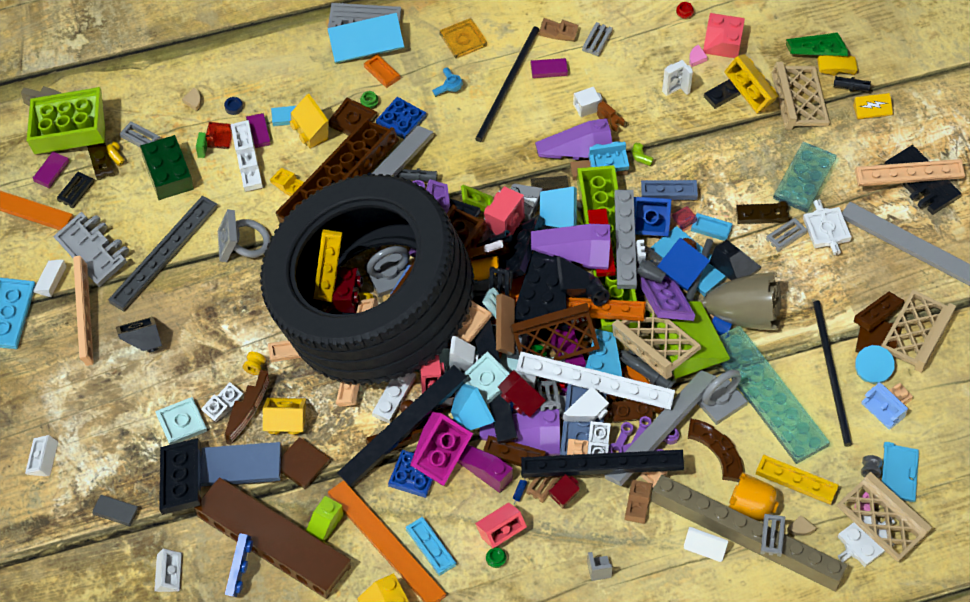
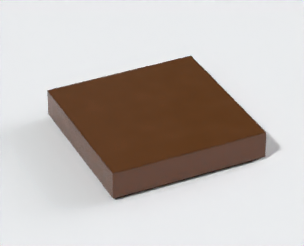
M346 97L329 119V127L349 136L366 117L370 118V121L373 122L377 117V111Z
M503 240L467 250L471 261L489 256L500 257L511 252L509 246Z
M882 321L870 331L860 326L855 352L859 353L863 348L871 345L881 346L894 323ZM897 327V328H896V331H897L898 335H899L900 327ZM890 341L887 346L895 349L897 341Z
M299 437L281 456V473L303 489H306L331 460L324 453Z

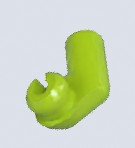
M634 143L631 149L634 159L637 162L651 166L654 158L644 154L641 143Z

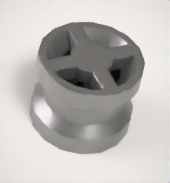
M874 455L864 456L862 459L864 467L861 469V475L865 477L868 473L872 472L877 478L881 477L880 467L882 466V459Z

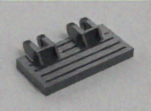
M911 145L885 161L884 165L928 162L929 160L914 145ZM949 180L903 183V186L911 193V200L924 196L917 206L923 208L930 204L927 210L932 215L961 198L962 194Z

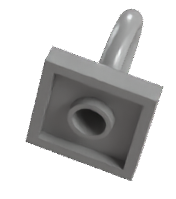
M227 209L217 230L219 261L227 262L233 250L249 258L264 255L265 250L268 249V243L271 242L269 232L263 225L254 220L241 219L236 221L235 210ZM247 226L256 229L263 237L262 247L257 250H248L238 244L240 236L238 228Z
M402 246L385 248L377 252L368 263L364 264L378 297L390 294L405 271L410 258L409 251Z
M736 369L726 371L714 379L704 391L702 399L697 403L716 425L747 406L748 401L736 389L741 380V373Z

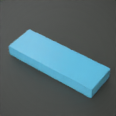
M423 517L405 527L438 576L456 566L455 560Z

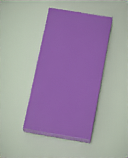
M639 274L636 275L637 281L657 318L694 321L695 313L678 284L665 275L662 282L659 283L639 277Z

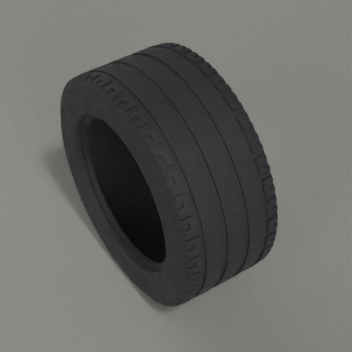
M363 174L360 177L357 175L354 178L341 179L337 183H331L328 187L327 185L324 186L322 190H317L315 194H311L309 198L302 200L300 205H296V208L291 210L288 216H285L283 223L278 225L279 228L274 231V236H271V242L268 243V249L265 250V257L262 259V272H260L262 297L272 319L293 348L319 374H323L331 380H337L345 384L352 383L353 385L358 383L360 385H365L366 383L373 385V383L381 384L383 381L390 382L392 379L397 380L398 377H405L408 373L412 374L414 370H419L424 364L426 366L430 360H434L437 354L440 355L442 350L448 347L452 337L457 336L458 330L463 327L462 323L467 319L466 315L470 312L469 307H471V300L474 297L473 285H475L472 263L445 210L429 191L417 183H413L409 179L406 181L405 178H399L395 175L391 177L389 174L385 176L383 174H370L368 176ZM323 229L342 232L337 270L357 254L374 247L403 245L416 249L415 262L405 282L391 297L371 309L347 315L330 314L321 311L322 301L313 299Z

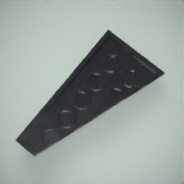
M542 225L541 230L554 229L559 227ZM533 251L515 305L516 323L567 309L566 294L560 290L557 257L559 256L555 255L552 257ZM561 323L558 325L557 330L569 331L568 325Z

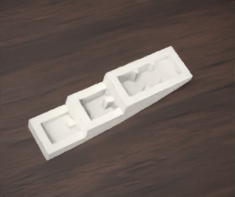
M249 120L231 124L244 190L247 192L263 188Z

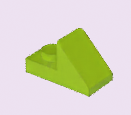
M466 185L461 186L464 203L479 207L484 212L485 208L493 202L491 195Z

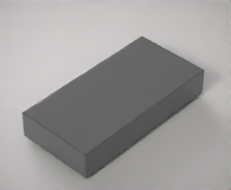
M100 495L92 513L93 515L130 527L139 509L138 506Z

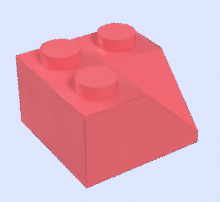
M710 13L703 49L704 53L729 58L739 56L745 18Z
M505 186L500 192L496 193L494 201L484 211L486 225L495 235L505 230L511 232L506 237L511 234L513 235L525 218L524 195Z

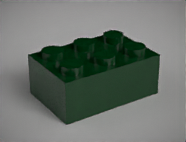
M175 135L140 145L142 158L158 201L194 190L191 174Z

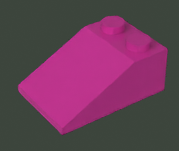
M432 412L422 430L410 466L444 486L473 433L442 413Z

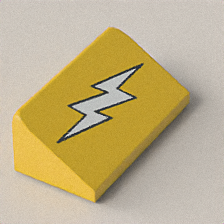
M890 93L860 96L854 99L853 107L857 119L893 115Z

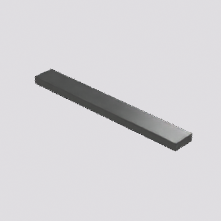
M202 195L108 299L109 303L124 312L218 208L217 203Z

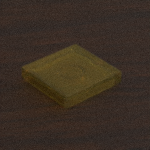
M471 18L440 30V36L456 59L487 46V41Z

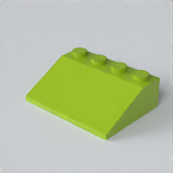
M96 87L30 99L26 141L33 153L40 154L104 143L105 120L101 88Z
M701 301L688 302L695 313L694 321L669 319L701 345L699 351L672 371L675 379L730 360ZM646 310V316L652 317V313ZM647 322L649 327L652 328V322ZM654 322V328H665L666 326L663 322ZM654 333L655 339H665V333ZM668 333V339H679V335ZM658 344L660 349L664 350L665 344ZM667 344V350H678L679 344ZM681 344V350L692 348L690 344ZM667 355V359L673 363L678 359V355Z

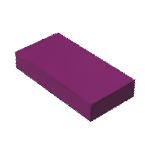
M566 58L531 60L530 62L532 78L568 76Z
M264 113L246 116V120H249L255 148L271 145Z
M52 152L33 176V181L50 188L69 163V159L56 152Z

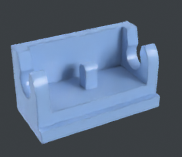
M880 382L865 394L866 398L861 404L889 430L905 418L908 408Z

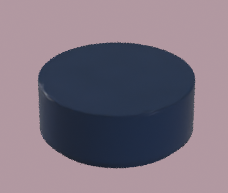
M238 97L228 98L224 103L225 111L230 115L239 114L243 109L241 99Z

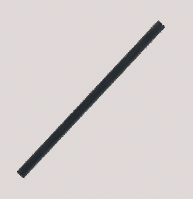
M534 26L475 138L477 142H482L539 32L538 27Z
M817 300L813 302L844 446L849 447L852 445L821 302Z

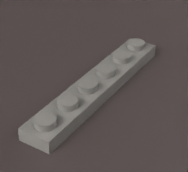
M615 190L617 289H636L634 191Z

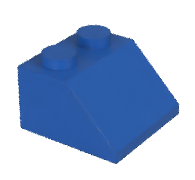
M634 197L635 235L669 237L672 200Z

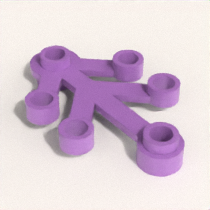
M647 416L640 418L639 428L632 442L626 445L624 443L627 436L632 434L633 425L629 422H624L621 425V433L616 443L609 445L608 453H613V450L625 452L649 427L651 419ZM646 421V422H648L649 424L644 425V424H642V422ZM628 427L630 428V430L626 431L624 430V428ZM676 428L671 431L674 435H668L663 440L665 443L670 445L677 443L679 431Z

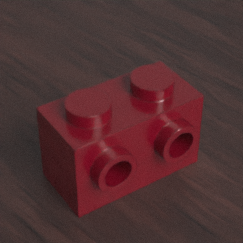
M358 268L338 269L332 298L337 312L356 313L357 304L360 301V290L363 285V277L360 276Z
M515 370L498 386L503 392L500 396L507 403L512 401L515 404L513 408L520 415L525 413L529 418L546 401Z

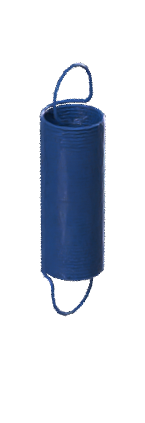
M525 479L519 481L513 495L515 502L520 501L527 485Z

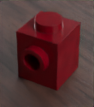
M565 474L548 491V495L563 509L579 493L580 488L578 486L580 484L573 476L568 477Z

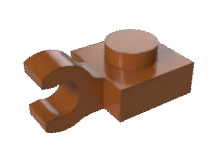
M604 101L598 104L597 116L599 119H607L613 131H618V125L616 124L625 126V120L616 115V110Z

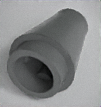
M644 259L636 272L640 275L639 277L659 283L662 282L666 274L651 261Z

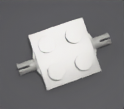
M815 200L813 204L816 211L803 215V220L814 249L830 246L833 255H836V253L839 255L841 251L838 244L851 240V235L840 207L832 209L823 208L821 200Z
M863 515L861 517L865 524H872L871 516ZM889 517L890 525H894L895 521ZM876 520L877 525H886L885 521L880 523ZM852 523L837 536L846 548L844 552L838 555L841 562H845L852 556L865 568L886 552L855 523ZM877 529L879 537L887 538L886 530Z

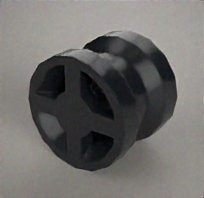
M593 282L586 289L587 297L596 306L604 305L610 298V293L601 282Z

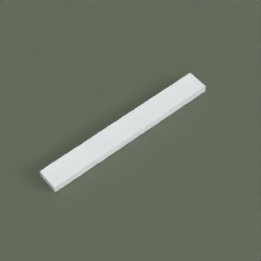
M520 352L516 368L517 372L585 389L593 387L597 392L668 410L671 409L675 390L525 352Z

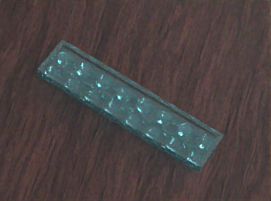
M740 325L720 335L719 338L730 357V360L722 362L720 365L725 371L732 369L740 371L741 380L737 387L793 461L797 464L828 447L830 444L828 439Z

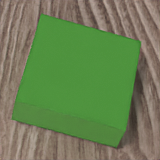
M203 132L198 133L196 143L198 158L205 157L208 145L206 134Z

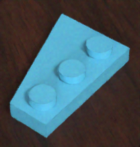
M596 329L595 334L600 349L589 353L586 368L622 377L616 338L612 332Z

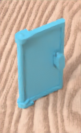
M884 442L882 482L901 500L915 502L919 450L897 446L891 442Z

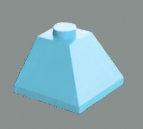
M463 384L456 391L451 409L454 422L468 431L495 422L477 387Z

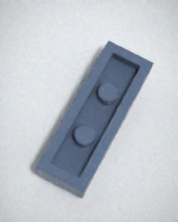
M641 180V197L697 200V180Z

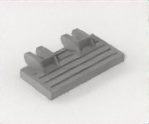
M331 3L328 28L397 13L400 25L401 7Z
M80 212L53 237L72 258L79 255L83 258L88 266V276L100 287L127 263L125 256L130 250L126 246L120 248L122 246L120 239H115L110 244L103 235L107 225L100 223L101 219L99 216L95 215L88 219Z

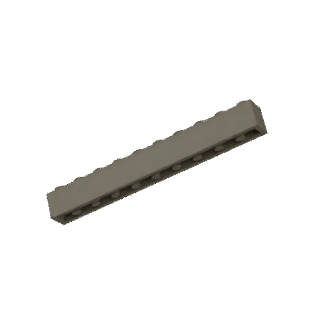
M664 475L660 476L652 490L651 502L836 592L844 577L847 564L785 534L783 536L781 557L777 556V554H773V556L769 555V553L760 554L763 531L762 523ZM769 526L767 529L766 547L770 546L771 527ZM775 530L774 548L778 549L779 531Z

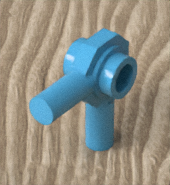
M448 67L444 68L443 73L446 76V80L443 85L432 90L434 95L437 96L447 90L452 92L459 91L463 85L460 76L452 74Z

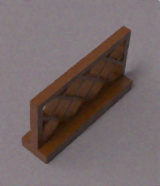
M587 303L514 323L510 326L519 356L520 352H523L522 348L526 349L525 353L529 351L537 356L544 357L542 354L546 347L549 346L557 351L552 359L561 361L600 349ZM586 317L588 325L585 331L574 326L577 319ZM561 323L570 326L566 336L555 331ZM545 328L552 332L547 342L537 337L541 329ZM572 328L583 333L578 343L568 338ZM527 334L533 339L529 346L526 347L520 343L518 336ZM553 334L564 339L560 348L549 344ZM585 335L592 338L593 347L586 348L580 345ZM535 339L545 344L540 354L530 349ZM566 340L576 345L573 353L568 354L561 350Z

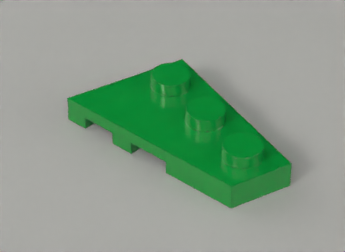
M838 32L786 39V46L790 54L848 56V49Z

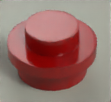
M681 2L676 8V13L681 18H689L694 12L689 2Z

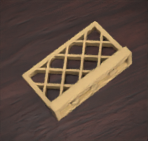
M776 62L771 74L778 95L777 99L785 130H792L793 126H828L830 122L815 66H784L783 62ZM786 72H792L796 76L791 78ZM811 72V79L803 75V73ZM800 78L803 81H805L806 84L803 86L796 80ZM794 85L799 91L797 93L790 89V86ZM810 85L813 88H815L816 91L813 93L806 87ZM804 92L809 98L806 100L799 94ZM795 98L803 103L801 107L794 103L793 100ZM814 99L819 103V106L816 107L810 101ZM807 106L808 108L813 110V112L809 114L808 112L803 110V108ZM800 113L807 119L798 120L797 114ZM817 113L823 120H818L813 116Z
M912 290L881 347L887 349L893 356L914 365V370L922 373L952 318L956 306L951 303L948 306ZM913 297L921 300L923 305L914 307L912 303ZM936 307L941 311L939 314L932 315L929 308ZM925 309L928 316L919 318L916 311ZM912 312L915 319L906 321L904 313ZM930 320L932 328L924 329L921 322ZM917 323L920 330L911 332L908 325ZM904 326L907 333L898 335L896 328ZM922 334L924 342L916 344L913 336ZM909 337L912 345L903 346L900 339ZM896 340L899 348L893 349L887 346L890 341ZM914 349L916 353L915 359L908 356L905 351Z
M646 302V310L652 313V317H645L644 321L622 320L620 322L617 319L612 323L613 336L667 380L672 376V371L701 349V345L668 318H657L651 305ZM652 322V328H640L641 323ZM654 322H663L666 326L665 328H654ZM638 323V328H629L626 325ZM640 333H651V339H642ZM654 333H665V339H654ZM668 333L678 334L679 339H668ZM653 344H665L664 350H655ZM667 344H679L678 350H667ZM681 344H690L692 348L681 350ZM667 355H678V359L671 363L667 359Z
M872 472L868 473L837 504V507L897 562L921 541L932 528ZM863 488L869 494V498H860L859 490ZM847 501L856 502V510H850L844 504ZM860 502L870 503V511H862L860 509ZM874 503L883 506L884 512H876L874 510ZM861 515L871 516L872 524H865L861 519ZM875 516L885 517L886 525H877ZM889 517L896 518L900 526L890 525ZM877 529L886 530L887 538L879 537ZM891 530L900 531L901 539H891ZM905 531L911 532L917 538L915 540H906ZM892 543L902 544V552L900 554L892 548Z

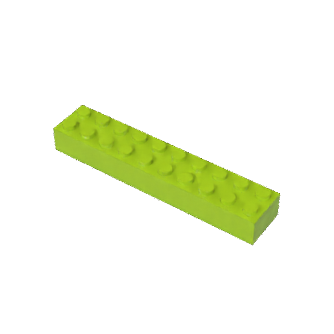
M615 166L577 168V186L580 203L582 204L584 224H589L588 210L607 209L616 273L614 276H601L598 278L610 293L609 300L637 301L635 289H617L614 192L618 190ZM590 269L591 274L596 277L595 269ZM598 319L599 329L613 333L612 323L616 320ZM629 323L626 326L638 328V323Z

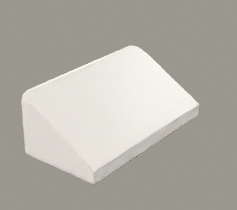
M48 261L33 292L52 297L66 269L65 261Z
M49 435L33 439L25 474L50 476L58 445L57 440Z
M689 527L684 543L685 550L719 562L723 561L728 546V540Z
M162 549L157 554L155 591H180L182 553Z

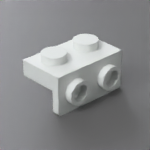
M683 60L667 66L664 69L662 92L667 96L682 89L686 95L690 94L693 75L692 68Z

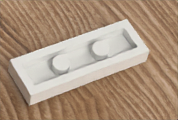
M408 373L405 377L390 380L375 406L372 416L390 424L415 381L416 373Z

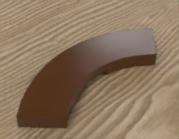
M690 418L687 439L702 443L716 455L722 469V480L739 482L743 466L741 458L731 440L725 434L723 435L716 430L714 426Z

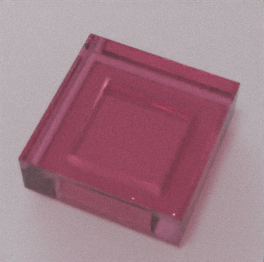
M688 206L672 214L673 220L681 230L697 222L696 216Z

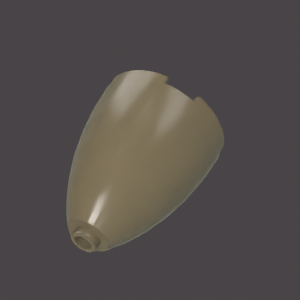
M777 272L752 274L728 281L710 291L703 298V307L707 309L709 314L736 326L758 330H778L780 320H777V316L780 315L781 289L780 282L775 281Z

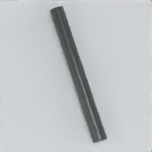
M706 239L701 253L706 258H708L713 245L712 239ZM703 271L689 287L686 295L688 302L694 299Z

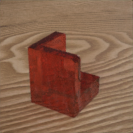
M209 122L206 132L207 147L229 149L232 139L231 124Z

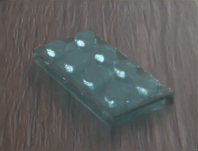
M802 142L776 189L773 199L780 202L786 201L789 206L807 213L832 168L837 155Z

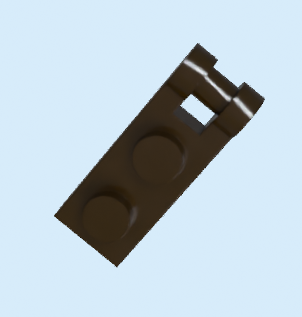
M105 142L88 145L87 149L96 179H101L105 175H115Z
M788 202L736 205L737 224L786 223L790 221V214L787 212L789 209Z

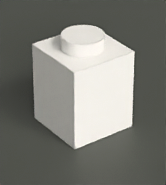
M594 87L574 93L573 105L579 116L584 117L597 112V107L602 101V97L599 92H596Z

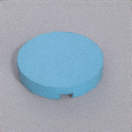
M871 345L863 348L858 353L855 360V370L857 375L865 382L872 384L883 383L891 377L895 361L887 349Z

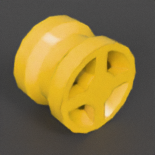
M251 351L247 354V361L244 362L242 367L249 374L259 375L260 370H262L261 366L265 364L266 358L258 352Z

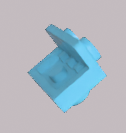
M616 141L606 145L596 144L589 148L588 156L591 167L614 165L615 172L629 170L626 142Z

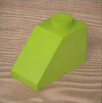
M324 496L314 510L306 532L325 543L343 518L342 505Z

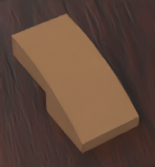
M543 18L538 35L556 40L574 41L579 25L563 19L561 23Z
M632 480L624 520L645 523L652 483Z

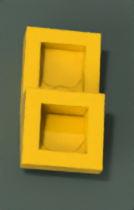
M823 55L817 58L819 72L835 76L838 72L855 75L858 71L854 56Z
M280 168L270 179L273 185L290 197L304 183L296 178L295 173Z

